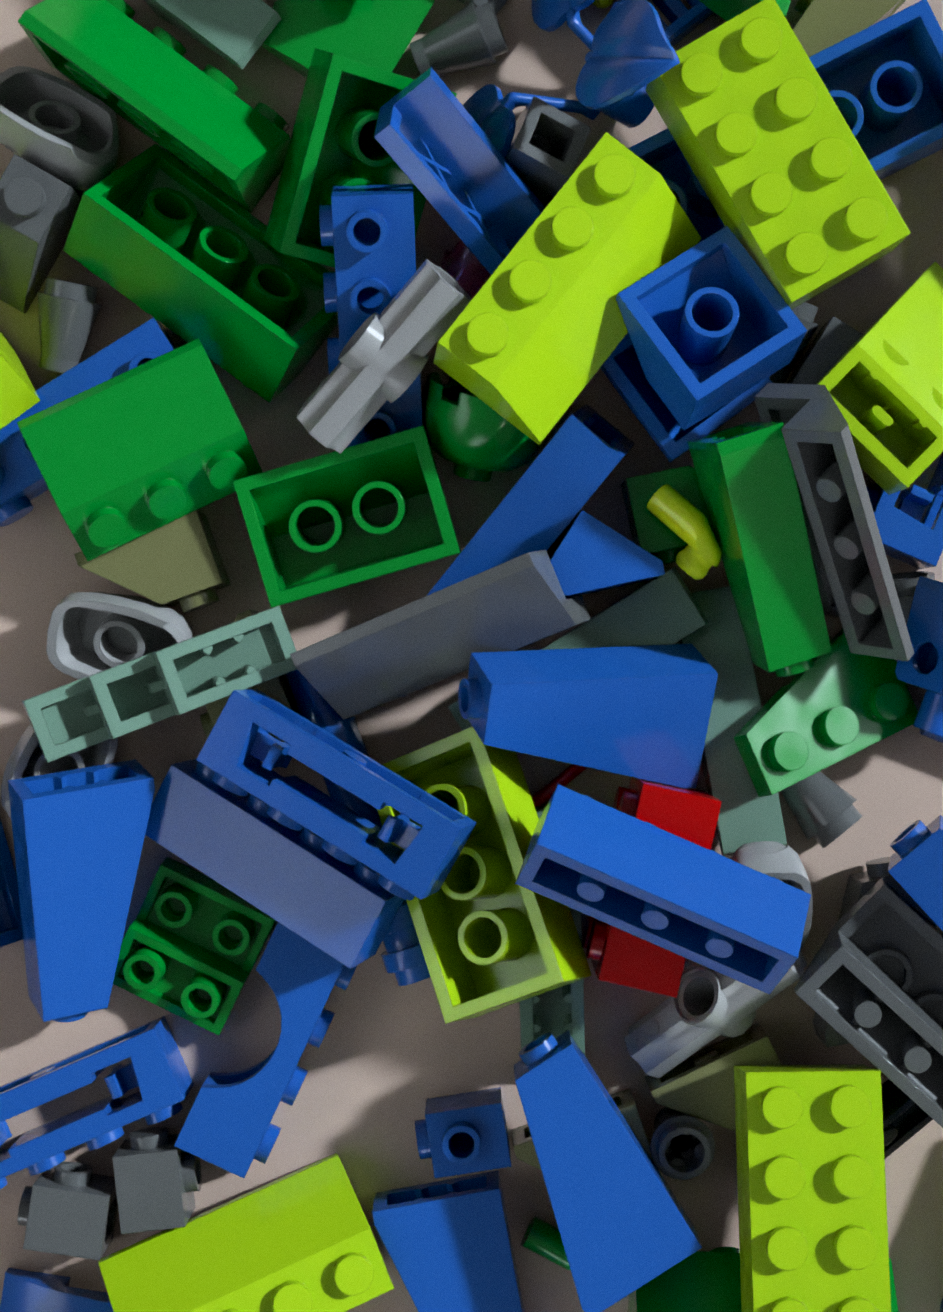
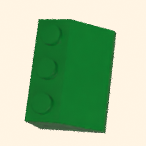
M317 48L314 49L264 241L280 253L335 268L334 246H321L319 206L331 205L333 186L413 184L375 139L374 134L380 107L415 79ZM413 184L416 237L426 198Z
M199 338L17 422L62 517L87 561L236 492L233 481L262 473L246 433Z
M424 426L347 447L341 454L334 451L233 481L271 608L455 555L461 551Z

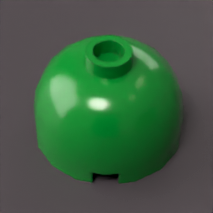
M438 372L429 374L422 402V426H424L428 442L440 457L455 463L454 474L469 480L487 482L491 480L492 471H513L528 463L539 450L541 444L538 445L451 376L449 377L448 384H443Z

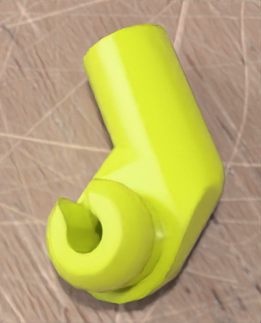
M669 484L663 485L650 498L646 508L688 544L676 555V564L693 579L701 580L707 575L712 565L716 568L718 567L722 550L705 515Z

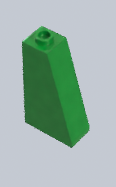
M746 422L688 441L687 443L715 538L722 550L721 558L752 662L769 673L775 671L777 677H786L814 667L813 658L830 653L832 650L796 477L781 431L784 424L783 422Z

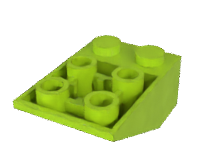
M933 262L815 383V385L826 386L848 423L860 467L888 495L908 488L943 452V268L936 262Z

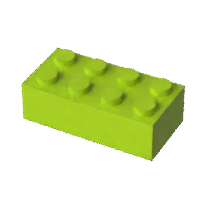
M775 0L759 2L677 50L676 53L680 63L647 84L646 92L724 226L730 228L791 310L892 252L911 234Z
M472 726L382 764L477 822L439 892L422 900L416 896L413 900H406L445 1024L479 1017L592 976L569 907L515 884L539 821L517 753L511 750L484 745ZM385 806L381 810L377 809L382 826L388 815L395 817L400 814L399 811L391 806ZM410 819L411 822L415 823L420 827H423L422 825ZM390 842L391 844H393V845H395L396 847L400 848L401 850L405 851L403 848H401L400 846H398V845L395 844L394 842Z
M864 1064L734 1066L742 1312H891L881 1070Z

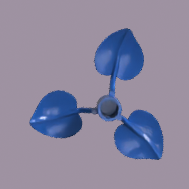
M532 0V17L534 23L546 32H552L557 30L566 21L570 30L591 50L585 55L586 63L577 78L575 91L578 101L519 92H510L503 98L499 87L487 84L477 90L463 104V107L504 157L512 144L515 133L516 119L512 110L519 106H527L534 96L560 111L582 114L591 120H594L601 112L628 128L640 125L649 116L654 107L652 100L646 92L647 84L680 63L677 53L666 37L659 14L651 3L647 0H625L607 14L593 35L583 25L579 11L591 5L595 0Z

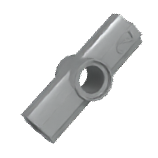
M426 259L379 315L374 312L357 329L339 354L338 360L340 362L303 403V406L297 412L296 418L318 442L326 448L334 449L341 454L387 400L390 403L394 402L413 383L428 360L429 356L427 353L469 304L471 296L446 271Z
M801 949L798 959L770 995L710 968L693 966L682 973L677 998H668L629 1027V1034L624 1037L630 1057L638 1062L645 1074L660 1078L719 1035L723 1037H737L744 1034L752 1025L756 1016V1010L804 976V967L807 966V962Z

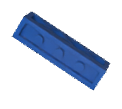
M432 67L380 107L374 134L375 139L492 275L542 213L545 206Z

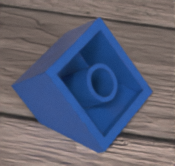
M728 226L622 290L616 297V302L646 380L684 431L788 365L807 332V329Z

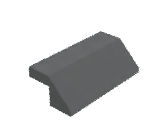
M768 383L754 396L761 422H783L784 424L781 431L796 477L824 615L840 617L850 653L908 662L914 655V650L848 423L825 385Z
M545 549L523 554L291 653L290 656L298 671L339 716L345 720L469 670L471 653L515 651L589 621L591 617L582 595L570 599L565 598Z
M881 878L834 925L794 990L803 1001L943 1128V933Z

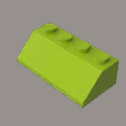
M606 132L437 343L434 364L538 445L542 443L627 335L628 330L616 302L617 294L697 245L701 240L700 235L662 175Z
M337 1153L189 1219L186 1227L163 1230L103 1257L100 1261L98 1260L113 1312H346L394 1289L370 1225Z

